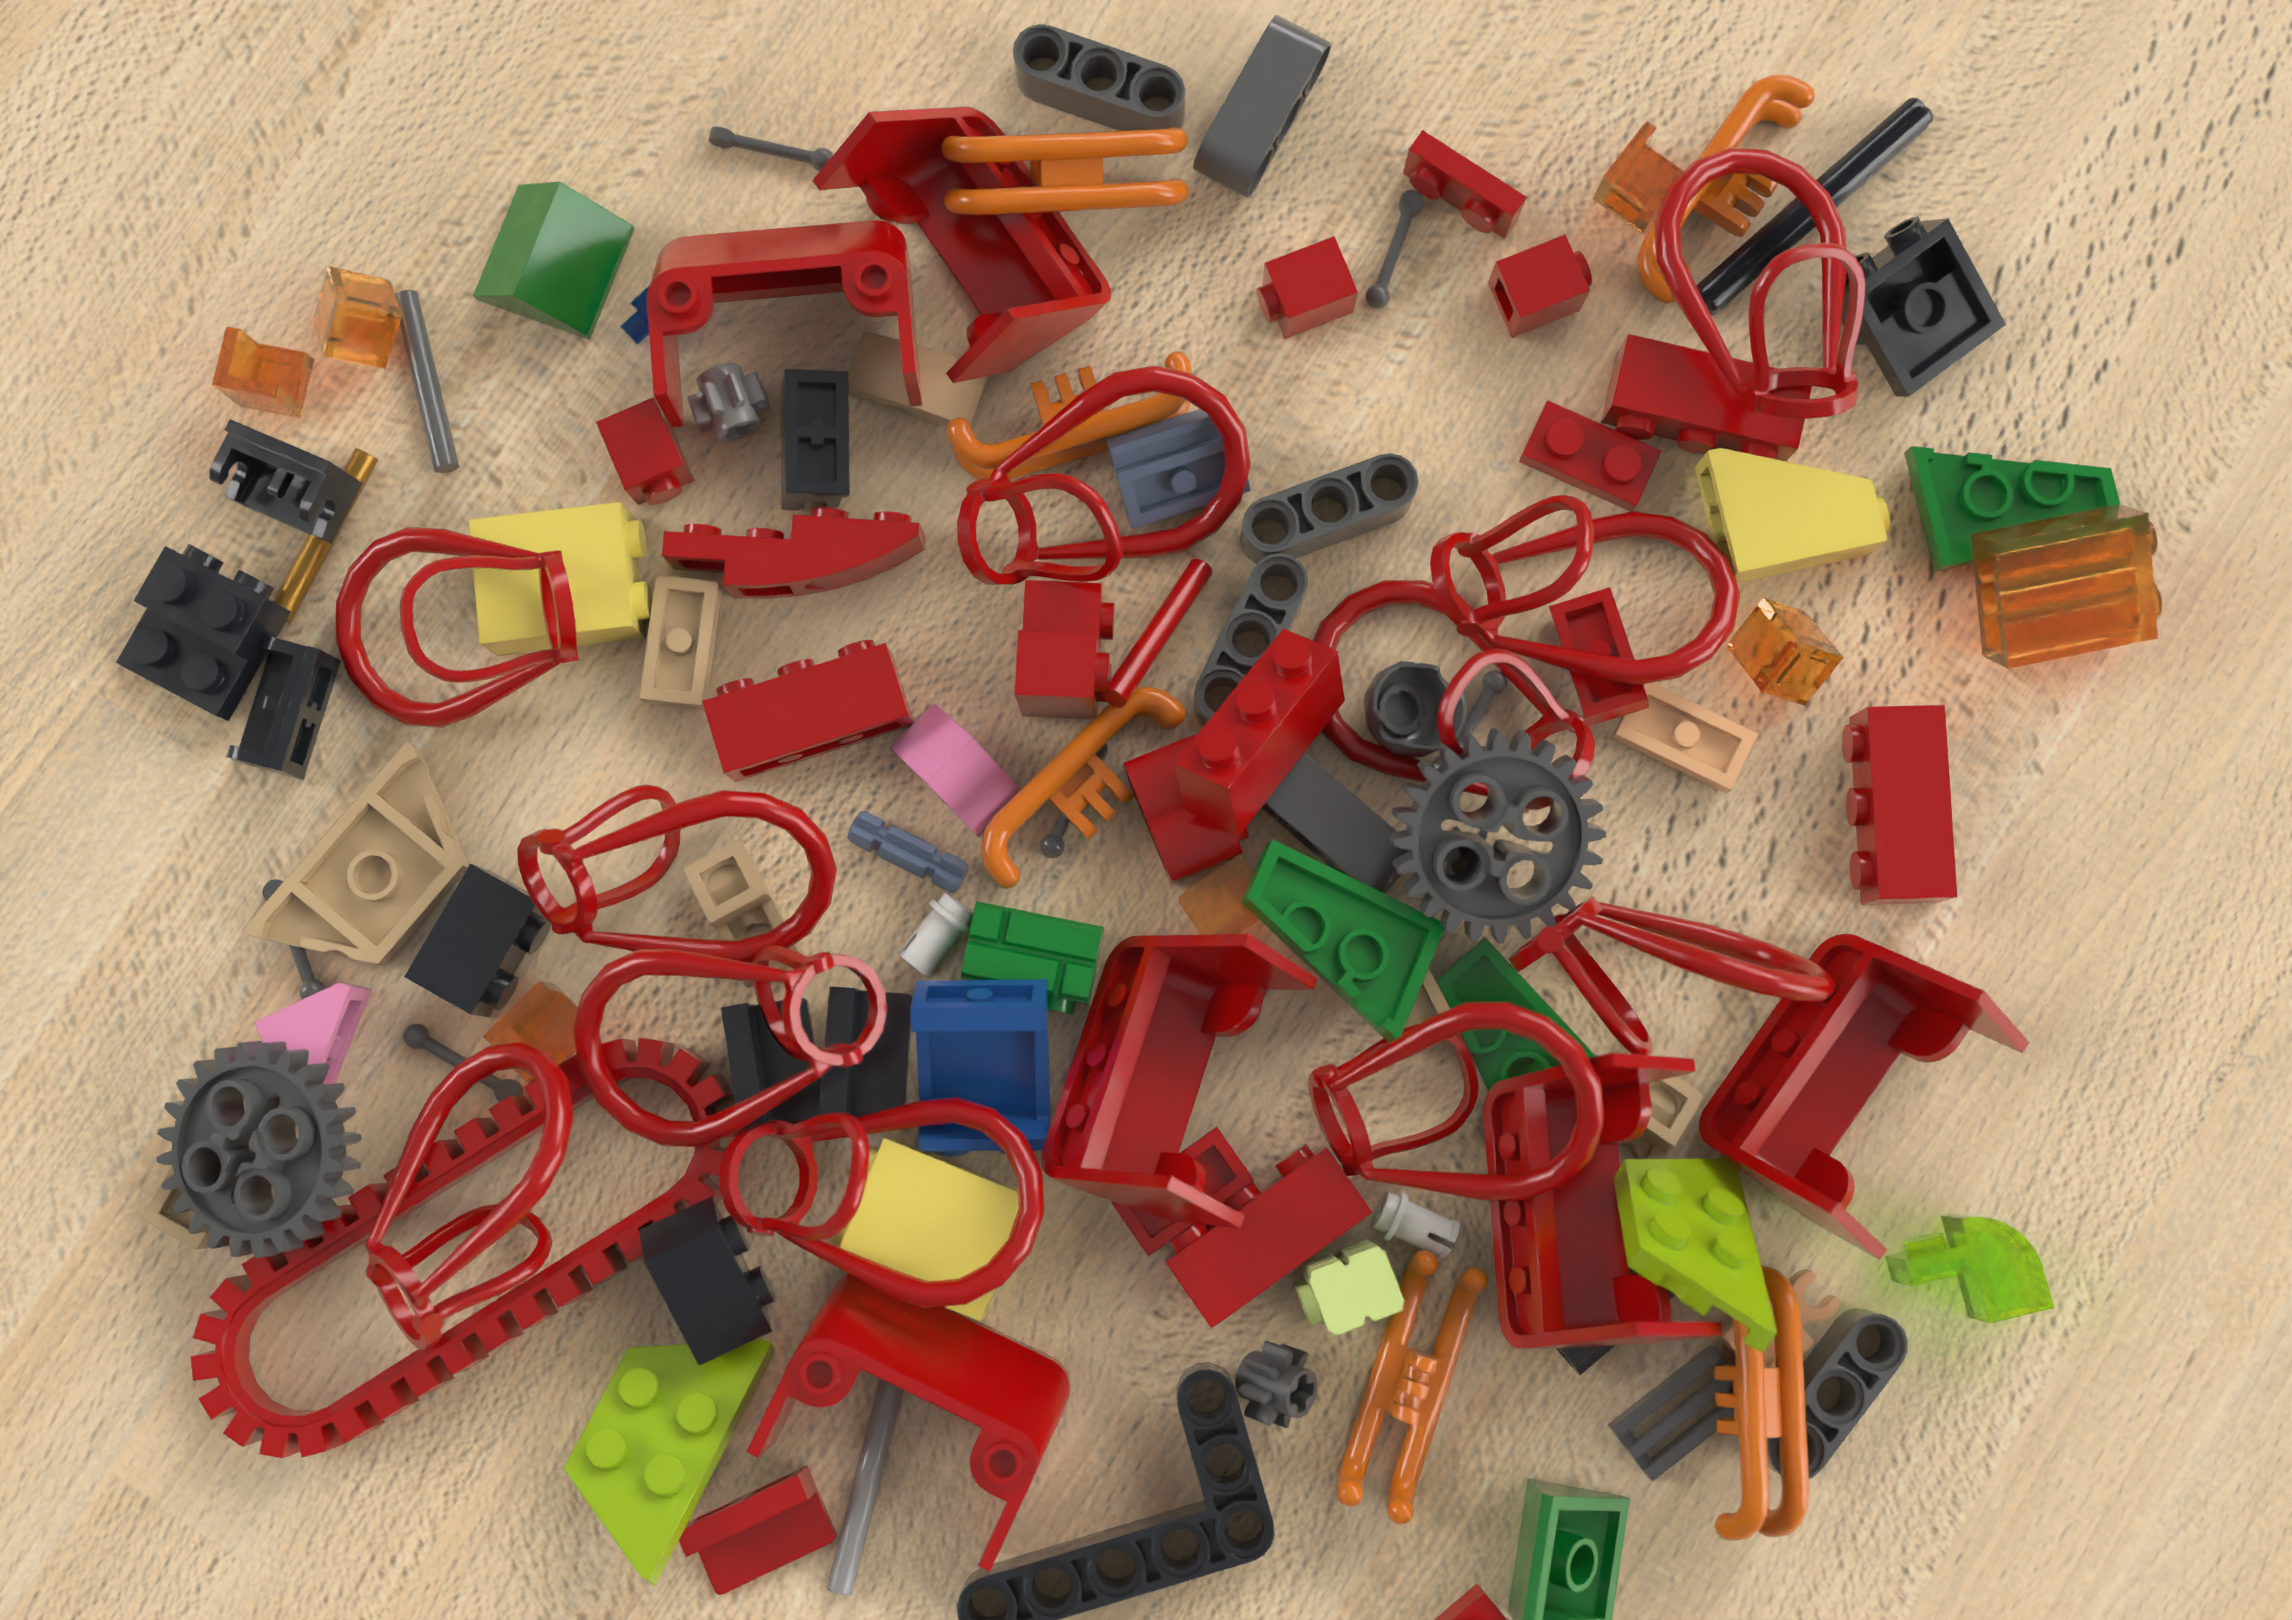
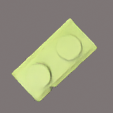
M1368 1239L1341 1248L1338 1257H1335L1330 1252L1304 1262L1303 1270H1301L1304 1280L1293 1283L1305 1317L1311 1327L1323 1323L1328 1332L1331 1331L1335 1336L1364 1326L1365 1317L1369 1316L1373 1321H1377L1403 1311V1303L1405 1302L1385 1250Z

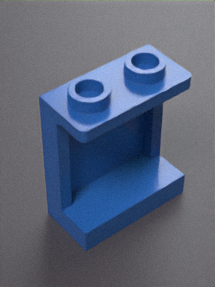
M1047 979L916 981L910 1006L911 1032H916L919 1101L959 1097L996 1109L1025 1134L1033 1152L1035 1150H1042L1051 1125ZM955 1123L922 1126L918 1130L917 1143L919 1151H935L939 1155L948 1157L961 1156L970 1151H1000L1005 1154L983 1132Z

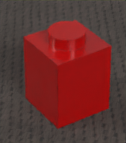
M1565 234L1496 261L1488 285L1512 338L1579 312L1590 292L1589 287L1592 285V275L1585 256L1580 251L1573 252Z
M1335 236L1265 262L1263 286L1256 289L1258 300L1267 322L1270 324L1278 321L1285 339L1352 314L1358 295V290Z
M654 397L596 422L624 490L637 505L645 502L649 505L668 502L682 493V486L695 481L674 430L671 428Z

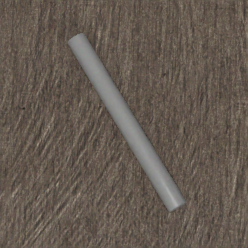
M879 1379L827 1584V1590L841 1595H852L903 1394L902 1389L882 1379Z

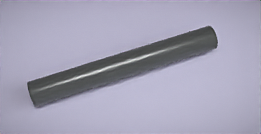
M415 290L399 291L393 295V300L433 468L437 473L451 472L459 468V462L418 292Z

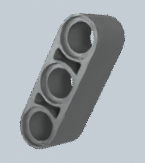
M1275 15L1266 27L1207 131L1196 154L1193 169L1247 198L1250 197L1261 181L1320 76L1329 56L1332 43L1279 15Z
M1038 24L1029 26L1020 32L1016 38L1013 47V57L1018 86L1022 93L1034 102L1118 131L1168 129L1173 126L1183 127L1185 118V86L1183 79L1172 68L1050 25ZM1041 57L1051 58L1056 61L1053 67L1044 71L1028 67L1030 62ZM1096 77H1105L1114 82L1113 86L1103 91H1095L1086 87V83ZM1152 97H1164L1172 105L1166 110L1152 111L1146 108L1143 103Z
M1392 453L1382 454L1260 498L1252 503L1244 514L1240 536L1242 550L1247 558L1256 564L1270 554L1282 553L1293 556L1296 559L1392 524L1403 518L1410 509L1418 487L1417 471L1412 463L1401 455ZM1378 478H1391L1399 483L1403 496L1393 501L1382 500L1372 491L1371 483ZM1320 499H1332L1342 506L1345 516L1337 522H1324L1315 516L1311 506ZM1263 520H1273L1283 526L1287 536L1279 543L1270 545L1259 541L1253 534L1252 529Z
M1282 553L1270 554L1261 559L1254 567L1196 684L1194 711L1203 726L1214 714L1204 700L1207 692L1216 686H1227L1234 690L1261 657L1260 655L1249 658L1238 653L1232 642L1235 636L1243 631H1256L1265 638L1269 647L1283 628L1290 631L1302 607L1308 585L1306 570L1301 562L1293 556ZM1279 575L1291 581L1295 588V593L1287 600L1275 601L1264 595L1260 585L1266 578Z
M1304 752L1261 809L1329 867L1386 894L1403 874L1395 870L1392 861L1408 852L1407 849L1393 846L1389 841V835L1397 831Z
M1855 1308L1845 1311L1833 1322L1803 1362L1809 1479L1813 1478L1824 1468L1901 1366L1907 1355L1908 1340L1905 1331L1896 1320L1887 1315L1867 1309ZM1874 1324L1880 1334V1345L1872 1356L1863 1358L1856 1346L1857 1337L1865 1326ZM1835 1376L1841 1386V1397L1835 1406L1822 1410L1816 1399L1817 1389L1826 1378ZM1779 1437L1767 1438L1768 1468L1781 1475L1780 1460L1776 1452Z

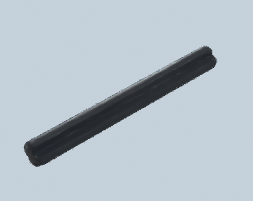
M1913 97L1905 101L1817 179L1830 194L1836 208L1927 129L1933 120V114L1921 99ZM1797 197L1696 285L1711 316L1717 314L1759 277L1763 269L1774 257L1792 248L1815 227L1808 208Z

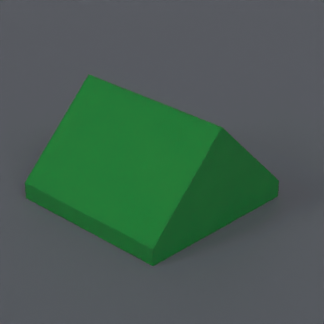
M560 181L518 185L473 297L486 304L590 340L635 229L629 222Z
M1528 1478L1507 1610L1513 1620H1612L1630 1498Z

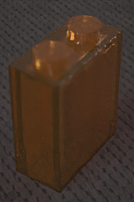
M2117 504L1970 534L1983 657L2010 669L2158 639L2157 618L2162 612V597L2158 586L2154 583L2152 556L2157 551L2158 541L2154 525L2149 520V513Z

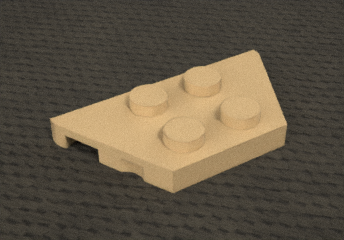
M405 741L244 926L242 930L247 935L380 966H386L469 868L421 750L410 742Z

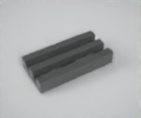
M1711 1345L1702 1350L1608 1424L1651 1481L1657 1479L1716 1432V1419L1734 1418V1408L1716 1406L1653 1457L1650 1458L1646 1452L1715 1399V1392H1724L1726 1389L1729 1392H1733V1381L1724 1382L1712 1379L1637 1439L1630 1432L1632 1428L1709 1368L1714 1372V1365H1726L1722 1360L1723 1357Z

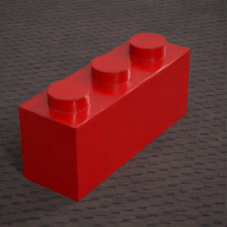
M1632 334L1626 336L1616 353L1601 423L1615 426V431L1634 439L1648 440L1653 435L1677 441V446L1680 449L1691 453L1706 454L1708 450L1723 448L1781 461H1787L1799 449L1805 419L1783 418L1762 412L1750 413L1746 407L1745 397L1734 391V388L1730 385L1709 352ZM1733 358L1743 381L1754 377L1753 362ZM1769 366V371H1770V370H1774V369H1778V368H1774V367H1770V366ZM1812 386L1780 387L1769 390V394L1789 399H1809Z
M1283 628L1174 762L1186 812L1237 836L1243 832L1344 703L1345 697L1338 651Z
M862 640L840 648L837 651L839 658L815 665L813 659L798 660L778 668V677L754 684L752 678H744L719 686L716 689L718 696L703 700L702 703L723 773L734 782H738L910 727L914 720L894 656L887 644L883 643L875 646L873 640Z
M1945 705L1866 707L1849 717L1850 725H1845L1842 734L1843 756L1847 763H1852L1854 788H1849L1847 792L1846 815L1849 825L1856 826L1857 851H1854L1850 858V879L1853 888L1860 890L1861 905L1939 903L1958 898Z
M1307 1144L1302 1145L1275 1165L1281 1175L1279 1178L1262 1190H1259L1253 1181L1225 1201L1224 1205L1245 1215L1241 1228L1215 1225L1206 1228L1204 1224L1195 1223L1169 1242L1175 1252L1165 1259V1263L1211 1329L1373 1213L1327 1147L1322 1146L1315 1152H1312Z

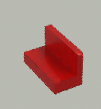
M806 1465L688 1521L679 1539V1543L685 1557L698 1552L715 1593L723 1595L832 1543L836 1539L837 1533Z

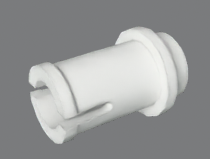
M947 892L943 894L939 901L934 898L931 899L928 904L932 907V910L905 945L897 951L905 961L928 977L933 974L934 968L962 932L969 934L971 927L969 923L972 921L973 912Z
M1386 1191L1376 1208L1372 1220V1227L1381 1231V1238L1389 1241L1394 1236L1418 1248L1433 1252L1441 1260L1446 1259L1451 1251V1247L1446 1244L1448 1241L1455 1243L1460 1222L1454 1219L1450 1220L1408 1201V1193L1400 1191L1395 1195Z

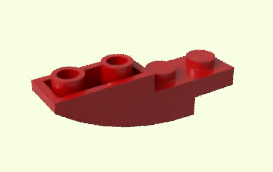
M816 507L811 509V516L793 515L791 539H784L783 532L768 528H749L746 530V536L721 535L722 529L706 524L684 525L683 532L664 531L662 557L674 570L724 573L723 586L733 598L772 599L804 596L834 590L872 578L924 551L926 537L920 523L911 522V516L904 513L880 511L874 513L873 520L849 518V513L841 509Z

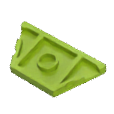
M1625 1159L1613 1179L1628 1267L1655 1285L1667 1288L1681 1302L1704 1317L1712 1305L1716 1306L1746 1326L1747 1335L1743 1340L1745 1344L1755 1350L1764 1352L1777 1334L1739 1170L1725 1159Z
M755 1339L700 1366L688 1344L629 1347L563 1469L645 1582L656 1586L776 1351L771 1342L764 1339Z

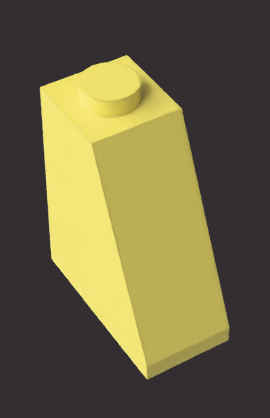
M1723 448L1708 450L1694 467L1712 540L1730 559L1737 583L1867 556L1888 541L1886 534L1890 530L1889 510L1885 500L1882 497H1876L1872 479Z

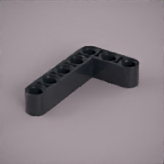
M1209 1362L1197 1363L1186 1369L1180 1377L1176 1389L1178 1411L1204 1497L1203 1501L993 1564L990 1572L980 1568L974 1571L964 1584L957 1603L958 1619L1060 1620L1249 1563L1264 1556L1272 1546L1275 1536L1274 1522L1235 1387L1229 1374L1218 1365ZM1200 1379L1217 1381L1225 1391L1223 1403L1212 1412L1195 1410L1187 1399L1189 1388ZM1221 1444H1229L1238 1448L1244 1458L1240 1469L1231 1476L1223 1477L1210 1471L1206 1464V1459L1214 1447ZM1238 1510L1255 1512L1262 1520L1260 1532L1248 1541L1233 1539L1225 1530L1227 1519ZM1176 1529L1190 1531L1199 1541L1197 1551L1193 1556L1184 1560L1170 1558L1161 1546L1164 1537ZM1119 1548L1126 1550L1133 1557L1136 1565L1130 1575L1121 1579H1114L1106 1576L1101 1571L1098 1559L1109 1549ZM1046 1568L1060 1569L1068 1575L1072 1588L1061 1597L1051 1598L1045 1596L1038 1590L1035 1584L1036 1575ZM983 1587L995 1588L1004 1595L1007 1601V1609L998 1616H984L975 1609L972 1603V1594Z

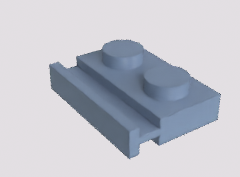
M1201 409L1105 439L1127 519L1132 529L1206 506L1220 488L1226 465L1222 436L1207 413ZM1248 478L1243 493L1251 491Z

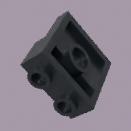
M1918 216L1909 218L1891 228L1884 235L1888 246L1878 254L1871 257L1870 253L1867 252L1855 256L1863 269L1865 277L1864 311L1856 345L1866 344L1897 397H1909L2006 325L1948 218L1921 221ZM1848 272L1846 275L1841 319L1843 326L1845 325L1849 302Z
M190 544L187 545L183 554L165 546L134 599V602L147 609L116 663L229 722L269 651L261 648L264 637L276 638L291 611L269 600L274 588L257 578L238 570L234 579L231 580L218 573L224 562Z

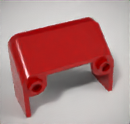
M972 107L868 112L812 181L818 190L860 187L866 196L869 208L880 219L899 224L917 223L981 315L977 316L967 327L966 336L969 349L946 372L952 383L1011 372L1093 318L1111 299V289L1108 281L1059 212L964 215L953 213L945 206L944 196L946 192L955 187L961 189L1040 187V185L1032 182L1031 172L1023 161L958 163L949 161L943 156L941 146L943 141L949 136H1005L990 117Z
M869 220L683 236L667 243L660 251L647 293L653 394L671 428L684 427L677 335L693 333L702 328L709 321L713 313L714 303L844 292L849 305L864 316L874 318L898 316L902 373L910 406L923 405L910 258L903 233L889 222Z
M1250 934L1131 936L1121 941L1112 950L1105 963L1047 1138L1044 1142L1041 1154L1044 1172L1049 1177L1069 1187L1167 1220L1241 1228L1245 1215L1204 1194L1206 1175L1202 1164L1189 1155L1179 1153L1215 1038L1237 1036L1250 1028L1259 1018L1267 990H1314L1317 978Z
M1839 934L1821 943L1809 958L1811 962L1823 967L1832 976L1836 984L1834 993L1819 1002L1792 1001L1781 998L1703 1109L1699 1119V1133L1703 1141L1719 1156L1803 1217L1880 1260L1887 1249L1846 1211L1854 1195L1855 1183L1851 1172L1840 1161L1830 1156L1834 1148L1900 1053L1920 1062H1936L1952 1054L1969 1030L2020 1053L2024 1052L2030 1042L1984 990L1854 934Z
M1613 1052L1589 1058L1601 1080L1605 1124L1592 1159L1562 1188L1528 1201H1490L1498 1315L1502 1333L1506 1340L1518 1349L1651 1344L1723 1336L1721 1322H1672L1671 1303L1666 1289L1655 1285L1642 1275H1630L1613 1179L1620 1168L1618 1143L1637 1139L1643 1134L1649 1123L1652 1113L1649 1083L1696 1072L1695 1061L1693 1058ZM1561 1065L1501 1080L1490 1088L1483 1107L1488 1174H1522L1549 1164L1568 1145L1577 1120L1575 1089Z
M847 1274L835 1284L792 1355L746 1453L759 1458L776 1443L796 1400L818 1408L835 1405L851 1391L861 1370L982 1428L971 1451L970 1470L975 1482L981 1489L1006 1502L978 1564L979 1567L990 1572L1069 1400L1071 1392L1069 1374L1057 1359L971 1317L946 1307L923 1308L887 1296Z

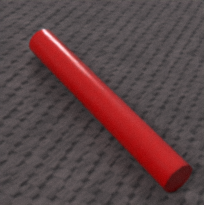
M1192 559L1110 680L1108 689L1103 691V698L1110 705L1117 708H1122L1126 705L1212 575V569L1208 563L1201 559Z

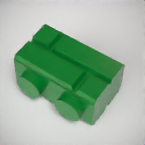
M976 901L961 969V978L964 980L1047 979L1048 1010L1073 1015L1075 1003L1090 1004L1104 937V927Z

